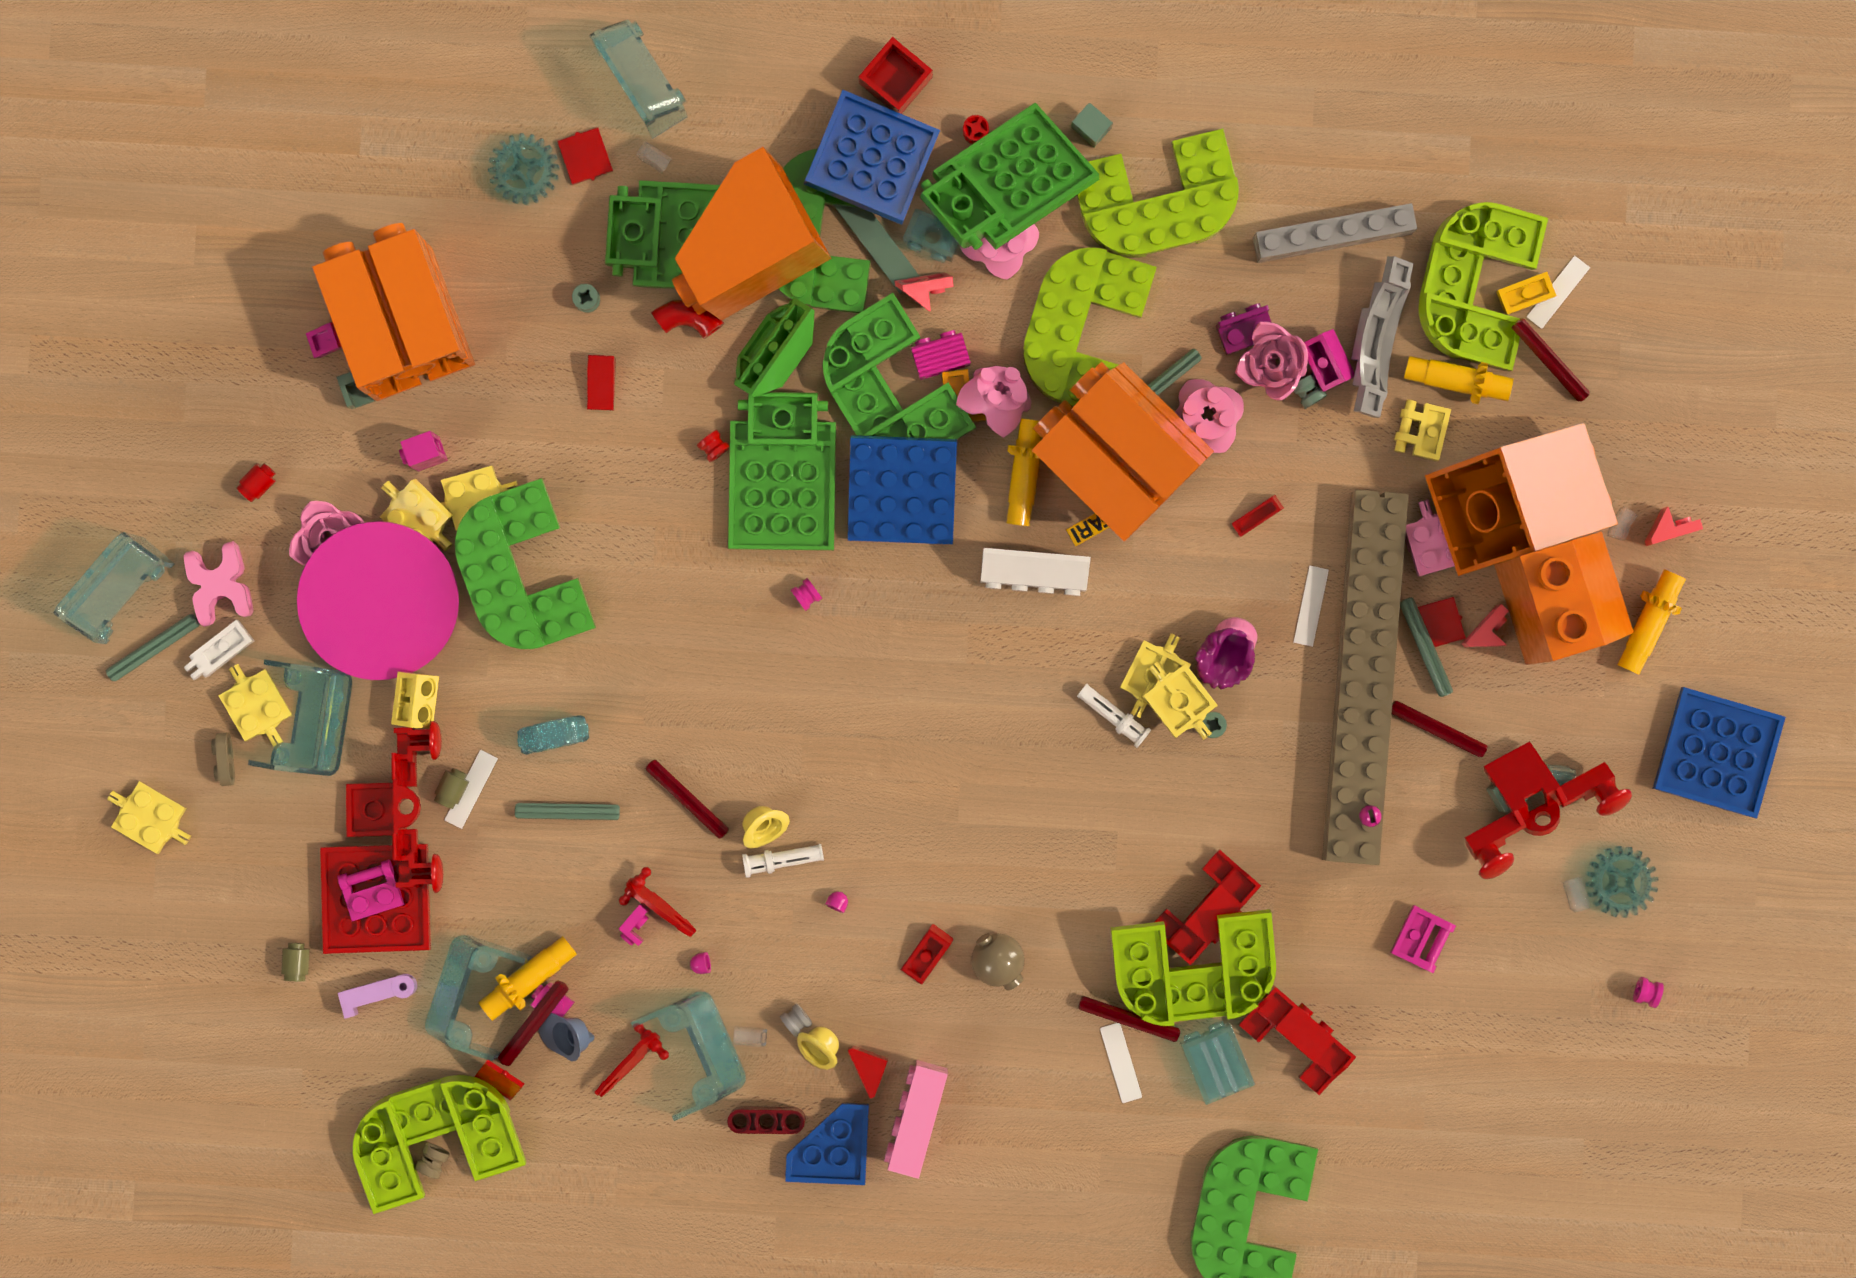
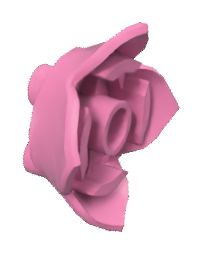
M1033 224L996 250L985 237L981 239L983 244L977 250L972 246L968 248L960 246V249L969 259L985 263L988 271L994 276L1007 280L1019 271L1024 254L1036 246L1039 231L1035 224Z
M1259 322L1252 335L1254 347L1241 356L1235 373L1249 385L1264 387L1266 394L1271 399L1283 400L1295 390L1300 378L1305 376L1307 372V347L1300 337L1291 335L1280 325L1270 322ZM1278 357H1280V365H1276L1275 360L1279 359Z
M1000 366L979 368L973 373L974 378L961 388L956 406L970 414H985L989 427L1004 438L1016 429L1023 411L1028 412L1030 410V396L1020 377V372L1016 368Z
M1203 379L1188 380L1179 392L1180 404L1175 413L1214 450L1213 453H1225L1235 439L1236 423L1242 417L1244 411L1242 397L1231 388L1217 387ZM1204 408L1213 410L1212 421H1208V418L1205 420L1202 418L1201 415L1204 413Z
M311 501L301 513L302 527L291 539L289 556L301 565H306L312 553L324 541V537H327L325 534L327 531L330 534H335L348 526L365 522L357 514L350 511H340L328 502Z

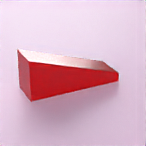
M1274 495L1233 522L1232 526L1238 535L1242 537L1284 509L1276 495Z

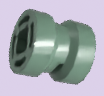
M1314 373L1300 380L1293 391L1300 396L1304 409L1327 396L1326 392H1323L1317 385Z

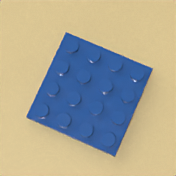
M842 90L804 185L902 225L940 130Z
M851 435L848 541L953 544L957 439Z
M1681 687L1652 789L1757 819L1786 717Z

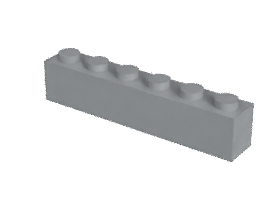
M1410 203L1259 231L1255 233L1253 242L1257 262L1262 263L1412 235L1417 230L1413 205Z

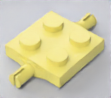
M485 467L441 480L445 497L444 502L440 503L453 515L452 520L457 531L464 515L477 502L489 496L509 490L508 488L517 486L518 483L514 481L501 485L496 478L494 467Z
M417 479L411 480L401 491L390 481H387L381 487L392 498L389 507L380 516L383 521L401 524L420 532L431 541H435L444 552L452 546V543L442 532L445 524L453 515Z
M1170 633L1164 647L1155 646L1143 640L1120 686L1121 689L1131 693L1137 699L1130 714L1135 716L1140 707L1136 717L1141 718L1146 705H1149L1143 698V695L1152 689L1158 681L1150 669H1148L1151 665L1158 662L1166 674L1174 672L1185 663L1190 668V663L1180 659L1174 653L1181 639L1180 637H1175L1174 634Z
M1158 662L1151 665L1148 669H1150L1158 681L1152 689L1143 695V698L1173 737L1177 738L1184 731L1195 728L1203 740L1210 736L1212 732H1210L1203 720L1218 705L1186 663L1174 672L1167 674Z
M239 664L234 666L235 669L231 667L229 671L236 683L231 689L218 696L242 738L247 742L257 735L266 734L273 747L281 744L283 740L275 728L282 721L293 715L268 671L265 669L254 676L245 677Z
M139 781L132 794L127 798L116 793L114 790L110 795L117 799L108 796V801L121 807L119 815L111 827L154 853L159 854L165 843L171 838L184 845L189 842L184 838L190 840L191 835L178 829L180 819L187 808Z

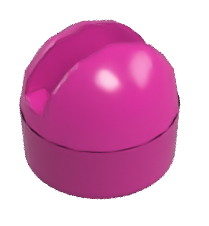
M1372 805L1363 807L1359 813L1361 823L1368 827L1378 825L1382 818L1381 811ZM1372 809L1373 816L1375 819V822L1371 823L1370 816L1368 813V810Z
M836 891L829 895L825 905L835 911L844 913L848 906V899L843 892Z
M707 952L698 953L692 957L690 967L693 972L697 974L711 972V962Z

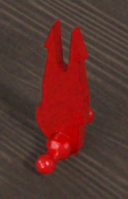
M649 867L642 868L639 875H635L634 878H630L626 882L625 893L619 898L620 905L626 906L631 898H635L687 936L691 937L697 931L687 919H684L665 900L644 886L646 883L645 879L651 875Z
M641 1022L634 1024V1030L641 1035V1041L635 1045L631 1053L614 1069L607 1079L600 1084L594 1092L597 1096L603 1097L614 1088L650 1050L656 1052L661 1060L668 1059L669 1053L662 1047V1042L659 1040L660 1036L656 1032L653 1033L651 1030H646Z

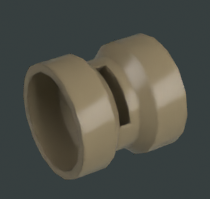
M426 1143L423 1149L424 1155L422 1159L417 1161L415 1169L428 1177L439 1179L442 1173L441 1166L448 1160L450 1153L435 1144Z

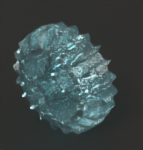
M523 133L519 134V141H516L514 136L510 135L509 140L511 143L507 145L505 141H500L503 149L501 151L497 148L493 149V152L498 157L489 158V162L495 165V167L488 168L489 174L495 175L490 179V182L498 184L495 188L497 193L504 191L503 198L505 200L510 199L512 196L514 204H518L521 197L524 205L529 204V197H532L533 201L538 203V194L541 193L544 198L548 196L545 191L546 187L554 190L555 187L550 180L558 181L559 179L558 175L552 173L560 170V166L553 163L558 157L556 154H550L553 150L550 145L544 147L545 141L542 138L538 139L535 143L536 140L533 134H530L527 141ZM521 150L535 151L542 158L536 159L534 157L527 159L523 156ZM513 154L514 163L509 168H506L507 171L504 172V165ZM520 159L528 167L526 168L528 170L526 173L528 180L521 171H518L521 170L520 166L522 165ZM544 166V173L538 183L535 184L533 180L534 175ZM509 179L513 181L520 179L524 181L527 188L518 189L510 186L506 181Z
M581 715L527 726L519 729L517 732L518 746L521 749V753L528 755L582 743L589 739V727L585 717Z
M1616 846L1615 854L1611 848H1606V857L1598 853L1596 857L1600 863L1591 861L1589 865L1595 870L1594 872H1586V876L1592 877V881L1585 882L1586 887H1593L1594 889L1587 893L1588 897L1597 896L1593 905L1600 906L1603 904L1601 912L1607 913L1611 909V916L1617 917L1620 912L1623 918L1628 917L1629 911L1632 915H1638L1637 906L1642 910H1646L1647 905L1644 903V900L1654 901L1649 892L1658 891V888L1651 886V882L1659 880L1658 877L1650 876V873L1655 872L1656 868L1654 866L1646 867L1651 861L1650 858L1645 857L1641 859L1642 852L1637 850L1633 854V848L1628 846L1624 852L1622 846ZM1619 860H1627L1634 864V866L1621 872L1612 863ZM1605 870H1607L1606 873L1609 876V883L1605 887L1604 891L1602 886V879ZM1638 873H1640L1641 877L1639 891L1634 886V881L1639 876ZM1619 877L1626 878V881H1623L1626 882L1625 887L1617 885ZM1623 892L1631 900L1626 903L1617 904L1609 898L1612 895Z

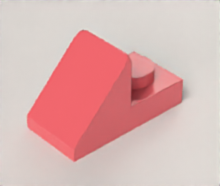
M945 272L895 281V286L929 312L931 311L929 291L931 294L944 293L945 288L954 287L953 276Z
M1669 507L1662 508L1645 539V544L1649 546L1702 530L1701 520L1692 521L1691 517L1675 521V526Z
M1502 604L1496 605L1461 645L1465 648L1506 646V643L1493 633L1492 629L1494 628L1497 631L1507 621L1504 616L1509 610Z

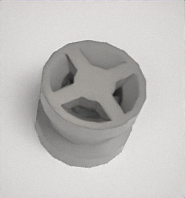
M797 1003L792 1007V1011L780 1016L782 1022L795 1037L798 1036L801 1029L810 1027L813 1024L805 1011Z

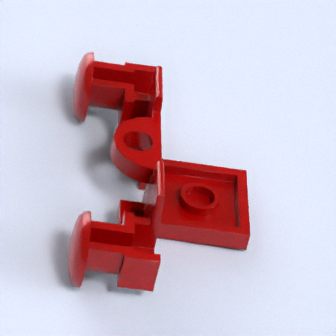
M431 721L430 729L394 728V733L397 734V753H391L393 782L346 784V837L392 836L393 861L399 862V882H395L396 888H418V885L432 884L433 892L438 893L442 889L444 878L441 857L434 853L431 863H418V829H407L417 820L421 810L419 797L413 790L409 789L417 787V752L430 751L433 760H436L441 753V730L436 721ZM409 799L413 802L414 807L411 813L405 815L400 810V804L402 801Z
M1529 741L1483 766L1485 773L1494 787L1498 788L1511 813L1464 837L1466 847L1475 861L1478 859L1482 865V868L1479 870V876L1483 879H1493L1506 872L1514 862V855L1512 853L1501 854L1498 849L1506 844V838L1522 829L1534 836L1550 834L1560 823L1561 813L1559 806L1561 805L1564 808L1582 797L1587 801L1595 796L1600 803L1596 812L1601 816H1610L1623 809L1630 802L1632 793L1630 789L1618 790L1615 783V775L1606 762L1560 786ZM1542 791L1545 797V804L1529 812L1525 799ZM1540 816H1547L1551 820L1545 826H1540L1535 821Z

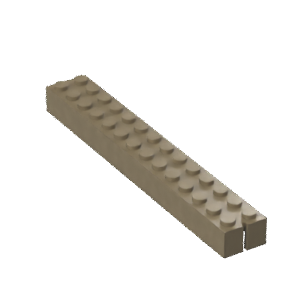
M1354 490L1351 492L1322 860L1369 865L1380 864L1409 494L1384 492L1379 497L1378 491ZM1372 805L1381 811L1382 818L1378 825L1368 827L1361 823L1359 813L1365 806ZM1372 809L1368 810V813L1370 816L1371 823L1375 822V819L1373 816Z

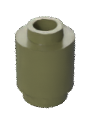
M452 768L451 772L445 770L435 791L436 797L434 801L453 809L455 804H459L469 784V781L465 779L467 774L455 768Z
M288 943V948L282 949L281 974H284V981H305L306 975L309 973L310 949L304 948V943Z

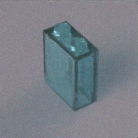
M1223 1021L1208 1026L1209 1031L1199 1034V1031L1189 1033L1184 1036L1185 1040L1180 1042L1203 1102L1206 1105L1255 1085L1231 1024H1224Z

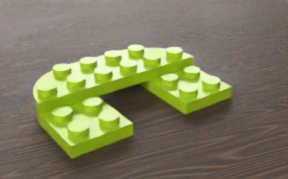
M1224 129L1172 141L1183 190L1137 202L1133 201L1122 154L1088 161L1099 173V180L1079 193L1077 198L1085 227L1094 241L1113 252V254L1127 258L1146 257L1147 254L1192 243H1202L1218 234L1230 220L1237 205L1239 193L1238 179L1235 177Z
M1482 202L1459 209L1443 221L1432 242L1418 307L1419 318L1425 335L1439 351L1454 359L1461 358L1479 364L1484 362L1493 368L1508 372L1513 371L1520 337L1512 329V326L1520 318L1474 306L1473 302L1484 256L1530 270L1537 269L1548 222L1547 217L1498 203Z
M1102 248L1074 250L1062 256L1051 266L1043 279L1023 348L1026 371L1035 387L1042 394L1059 403L1066 400L1073 407L1079 399L1070 389L1092 367L1095 368L1101 362L1110 370L1118 366V364L1076 352L1090 305L1092 303L1141 318L1156 272V266L1116 255Z
M1271 910L1217 915L1221 962L1169 968L1164 921L1110 927L1115 980L1123 1002L1129 1010L1139 1015L1142 1020L1160 1026H1175L1174 1022L1226 1016L1229 1020L1253 1011L1258 1007V1003L1271 991L1276 976Z
M452 1075L390 1094L374 1103L363 1115L353 1140L354 1162L373 1214L425 1197V1192L408 1146L457 1130L475 1181L526 1165V1159L509 1114L510 1108L501 1093L489 1083L479 1078L466 1075Z

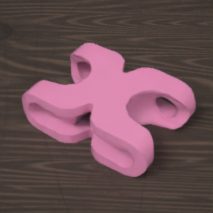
M234 541L223 545L222 563L214 570H209L205 567L199 553L188 551L184 554V564L188 580L193 584L201 585V588L194 593L192 600L197 620L203 627L214 623L215 605L224 597L231 599L236 612L240 616L248 617L253 614V604L249 588L245 584L236 582V579L243 574L245 568L240 548Z

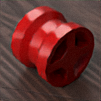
M972 115L965 120L963 136L969 144H974L989 134V124L983 116Z
M718 430L713 431L697 444V447L707 454L706 458L710 463L730 448L727 442H723L720 439L721 434Z

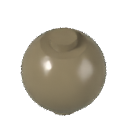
M987 933L976 941L977 945L973 950L971 958L976 976L990 986H1004L1007 991L1016 988L1023 981L1020 973L1024 968L1025 962L1020 944L1014 938L1001 933L991 935Z

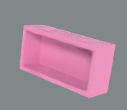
M919 1060L916 1061L915 1066L910 1065L906 1078V1084H909L910 1087L908 1092L903 1091L899 1103V1110L903 1112L901 1118L896 1116L891 1136H895L894 1143H888L884 1162L888 1163L889 1171L919 1179L946 1083L948 1068Z

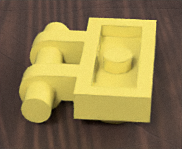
M1407 399L1405 408L1401 409L1400 418H1402L1399 432L1395 434L1396 446L1394 451L1405 453L1406 445L1412 444L1414 445L1413 456L1439 461L1451 409L1425 403L1423 411L1420 413L1415 411L1417 402ZM1412 421L1420 422L1417 436L1409 434Z

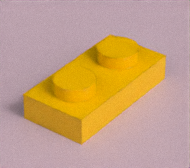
M1548 272L1496 291L1506 315L1557 296Z

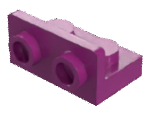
M1260 303L1245 308L1246 313L1236 316V313L1232 312L1220 317L1221 321L1217 323L1216 328L1226 355L1254 346L1252 335L1258 323H1272L1268 314V305L1261 307Z

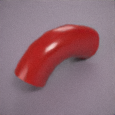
M672 300L651 312L665 333L678 326L687 325L694 328L705 339L724 325L723 321L708 311L698 315L692 306L687 307L682 300Z

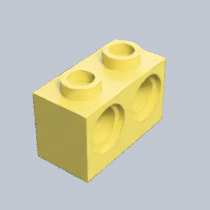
M398 672L392 725L430 729L431 721H434L439 676Z

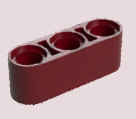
M740 1106L731 1111L727 1123L730 1130L738 1134H797L803 1129L806 1117L803 1110L797 1107ZM738 1113L744 1114L747 1118V1124L737 1126L733 1122V1116ZM763 1114H770L774 1119V1124L769 1127L763 1126L759 1118ZM790 1114H796L799 1116L801 1123L797 1127H791L787 1124L786 1117Z

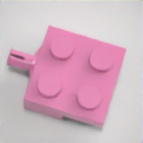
M1429 499L1418 502L1423 518L1415 523L1406 525L1405 542L1408 552L1411 553L1418 577L1455 566L1438 514L1432 513Z

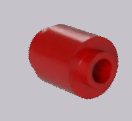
M256 463L241 478L240 484L236 488L247 500L253 502L255 499H260L276 482L273 478L276 473L267 464L264 463L261 466Z

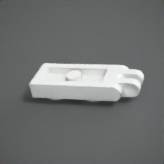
M235 620L189 656L192 661L184 668L187 672L195 667L198 668L190 675L193 680H196L201 675L207 678L253 643L254 639L241 622Z

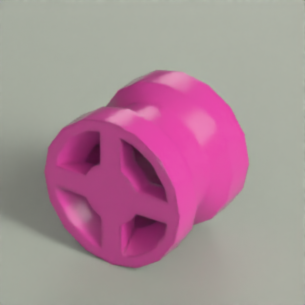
M808 578L803 580L801 586L791 589V592L805 611L810 608L814 601L819 602L823 599Z
M1640 977L1634 990V1002L1648 1003L1649 1007L1657 1008L1663 995V983L1657 981L1652 983L1649 982L1648 978Z

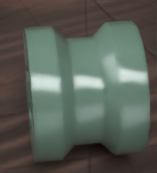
M580 284L574 289L572 294L573 303L582 312H593L600 305V295L592 285Z
M1209 712L1203 722L1212 732L1207 737L1218 738L1222 736L1227 727L1224 716L1217 712Z

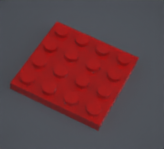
M418 844V863H429L428 844ZM392 845L320 848L323 954L431 950L429 884L418 885V888H400L405 905L355 921L351 920L338 882V876L345 873L347 875L379 866L382 861L390 860L397 882H399V862L393 861ZM385 875L351 886L353 893L386 883L387 880Z

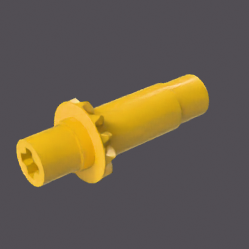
M1409 356L1404 379L1424 383V385L1471 395V402L1478 405L1481 397L1508 402L1514 378L1496 375L1493 372L1487 371L1488 363L1481 362L1478 368L1475 369Z
M1021 418L1016 444L1008 445L1007 452L1014 455L1008 496L1007 524L1030 526L1040 458L1032 449L1042 439L1033 429L1039 422L1037 420Z
M1664 569L1651 593L1643 590L1640 597L1646 604L1633 628L1634 633L1630 634L1626 648L1617 665L1638 675L1640 674L1670 614L1678 615L1682 610L1681 607L1675 604L1686 580L1685 578Z
M564 936L560 937L509 977L503 974L494 977L498 985L492 992L481 999L478 1004L492 1021L515 1005L521 1011L526 1006L524 998L557 973L577 953Z

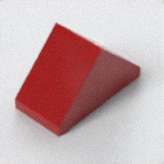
M854 1045L848 1047L850 1057L871 1099L876 1095L888 1058Z

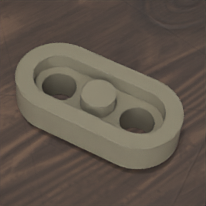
M228 732L217 733L215 739L211 741L212 753L216 755L217 765L214 766L215 781L220 782L221 786L234 785L235 770L231 736Z

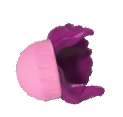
M1239 617L1227 618L1217 625L1215 632L1206 637L1195 656L1198 676L1203 683L1209 684L1213 689L1218 686L1221 690L1239 685L1240 681H1245L1249 677L1255 663L1254 648L1257 642L1256 629L1250 622Z

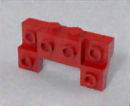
M1220 849L1202 868L1217 884L1186 919L1181 922L1166 908L1155 920V922L1164 921L1167 945L1189 965L1199 957L1211 942L1216 944L1219 941L1217 915L1242 912L1240 909L1261 887L1255 879Z
M1273 985L1269 994H1266L1258 1003V1007L1246 1014L1238 1025L1257 1042H1260L1273 1027L1311 1060L1310 1064L1298 1077L1320 1096L1329 1084L1349 1067L1356 1056L1331 1035L1334 1030L1321 1020L1318 1024L1311 1018L1313 1012L1303 1003L1297 1006Z

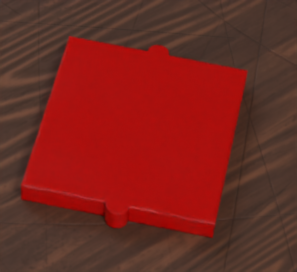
M598 127L582 133L576 132L574 136L557 141L572 185L589 179L594 181L595 177L613 172Z
M1454 597L1418 607L1434 647L1466 639L1461 623L1463 617L1458 613Z
M487 1060L474 1076L489 1083L510 1101L525 1084L490 1060Z

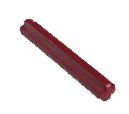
M1522 318L1516 321L1512 326L1515 333L1578 402L1585 400L1590 394L1589 390L1525 319Z
M1399 701L1392 703V715L1479 758L1485 755L1488 748L1486 744Z
M652 760L646 766V771L717 838L721 839L728 833L729 828L657 760Z
M559 980L555 981L498 1055L502 1065H512L568 992L569 988L566 983Z
M1082 996L1078 1008L1081 1011L1172 1042H1177L1180 1036V1029L1177 1027L1160 1026L1146 1022L1136 1013L1086 996Z

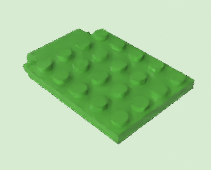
M1035 102L933 170L932 176L937 183L933 185L929 179L923 181L921 188L924 191L921 193L920 198L962 248L972 246L977 250L983 244L981 239L985 237L996 250L1099 180V173Z
M639 180L638 197L628 196L627 186H618L617 195L609 196L605 265L613 267L612 276L621 277L623 276V268H634V287L675 289L672 279L682 274L675 257L720 185Z
M767 392L756 397L748 394V400H738V410H748V421H730L728 549L834 551L836 422H818V411H828V401H818V393Z

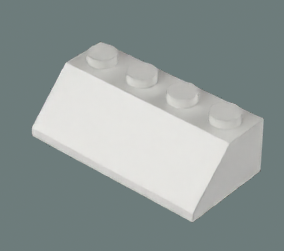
M984 548L980 583H986L985 588L1001 589V585H1012V590L1027 591L1028 587L1038 588L1039 593L1054 594V589L1065 590L1064 595L1080 596V591L1085 592L1087 590L1091 557Z

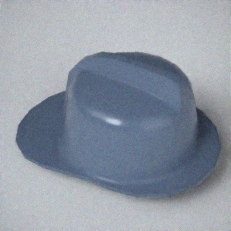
M551 1013L539 1028V1034L545 1045L570 1061L578 1060L580 1053L594 1040V1035L588 1031L585 1023L579 1018H562Z

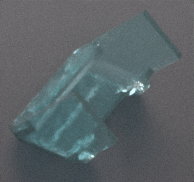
M627 19L596 30L589 36L597 53L603 57L643 120L652 139L688 117L682 105L686 102L679 88L673 90L641 40L640 37L644 34L636 21L631 23Z
M123 532L109 544L56 606L53 613L92 642L107 644L109 642L108 638L113 633L111 629L113 623L111 620L144 582L157 581L165 572L164 566L172 568L175 564L144 537Z
M264 659V665L285 668L284 683L286 687L290 690L299 691L291 743L282 742L277 744L272 751L270 762L249 760L248 765L277 771L323 776L335 774L339 769L352 690L351 676L339 670Z
M469 935L456 937L450 945L426 1018L425 1028L428 1034L453 1049L490 1061L498 1058L500 1051L472 1043L473 1034L471 1028L467 1024L455 1019L471 970L481 973L489 972L496 966L499 956L525 964L531 959V955Z
M696 991L642 1015L631 1022L632 1027H635L658 1017L662 1027L669 1032H677L686 1028L707 1077L697 1081L692 1089L695 1103L675 1111L672 1115L674 1121L714 1104L739 1090L744 1085L746 1072L714 999L708 992Z

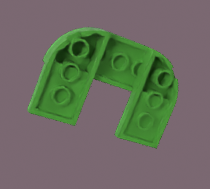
M817 148L797 155L783 169L820 236L825 204L857 206L804 185L818 150ZM831 256L832 259L779 288L790 300L796 298L811 308L860 313L865 310L871 262L870 260Z
M894 293L847 320L833 333L828 341L823 360V374L827 387L857 436L958 440L976 429V426L968 413L956 406L957 395L949 382L903 410L876 367L921 339Z
M543 478L489 496L477 502L462 518L455 538L456 559L480 623L497 641L518 649L544 647L545 645L596 628L579 578L527 596L511 552L510 545L560 528Z
M1244 1136L1232 1140V1142L1214 1153L1204 1170L1194 1227L1191 1230L1193 1259L1204 1278H1292L1296 1252L1246 1241L1257 1191L1308 1202L1318 1148L1264 1136Z

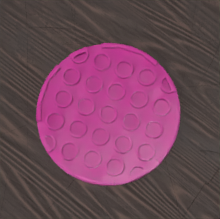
M385 521L357 523L339 530L323 541L308 559L302 571L297 590L299 621L312 648L323 660L337 670L368 680L397 678L398 672L412 673L428 664L448 642L456 624L459 608L456 578L448 560L440 549L420 532L401 524Z

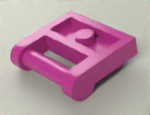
M390 860L382 861L379 866L347 875L345 873L338 876V882L352 921L405 905L400 888H396L395 882H397ZM385 875L386 883L353 893L351 885Z
M1412 905L1390 953L1434 973L1437 967L1435 963L1450 932H1454L1456 925ZM1434 925H1437L1441 928L1426 959L1423 960L1419 957Z

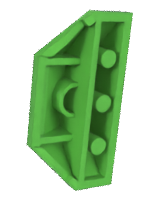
M794 298L788 304L782 305L768 313L738 355L734 385L752 397L783 387L813 344L815 310Z

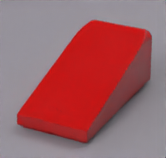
M588 355L587 410L614 411L616 358L614 356Z
M932 924L900 970L922 985L954 940L953 937Z

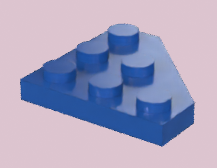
M840 1104L791 1149L786 1156L785 1182L865 1185L869 1104Z

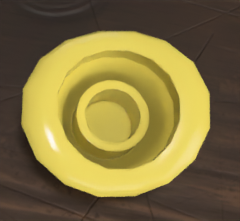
M767 806L753 808L745 815L742 823L745 832L743 837L744 846L747 848H758L774 841L787 830L790 822L789 816L783 811L772 810Z
M816 1027L808 1034L804 1032L798 1034L797 1043L799 1050L809 1063L819 1069L826 1070L836 1066L837 1058L835 1054L839 1049V1040L831 1030L825 1027Z

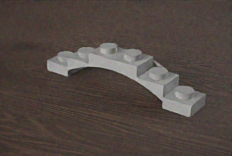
M1395 256L1387 257L1382 282L1374 283L1369 308H1362L1351 360L1357 361L1352 385L1359 387L1354 411L1373 418H1380L1383 402L1387 397L1392 347L1402 309L1411 287L1410 278L1414 263Z

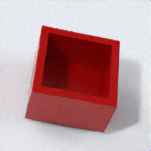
M892 36L858 78L859 84L886 107L902 114L933 78V70Z

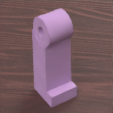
M401 974L339 992L338 997L344 1019L358 1015L357 1007L394 996L407 998L413 995L417 989V981L412 975Z

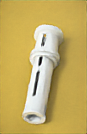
M1086 684L1077 695L1078 698L1116 726L1115 730L1118 734L1122 733L1133 741L1136 748L1139 747L1150 733V728L1145 729L1133 719L1134 716L1132 714H1124L1091 688L1089 684Z
M821 844L775 853L764 850V853L747 856V854H742L746 878H749L751 874L762 872L771 874L775 872L776 868L824 861Z

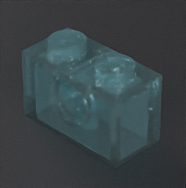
M915 208L903 236V242L907 243L906 247L918 253H921V250L929 252L932 259L945 263L946 260L952 262L959 243L937 217ZM929 232H936L939 234L940 240L937 243L931 244L926 241L925 236Z

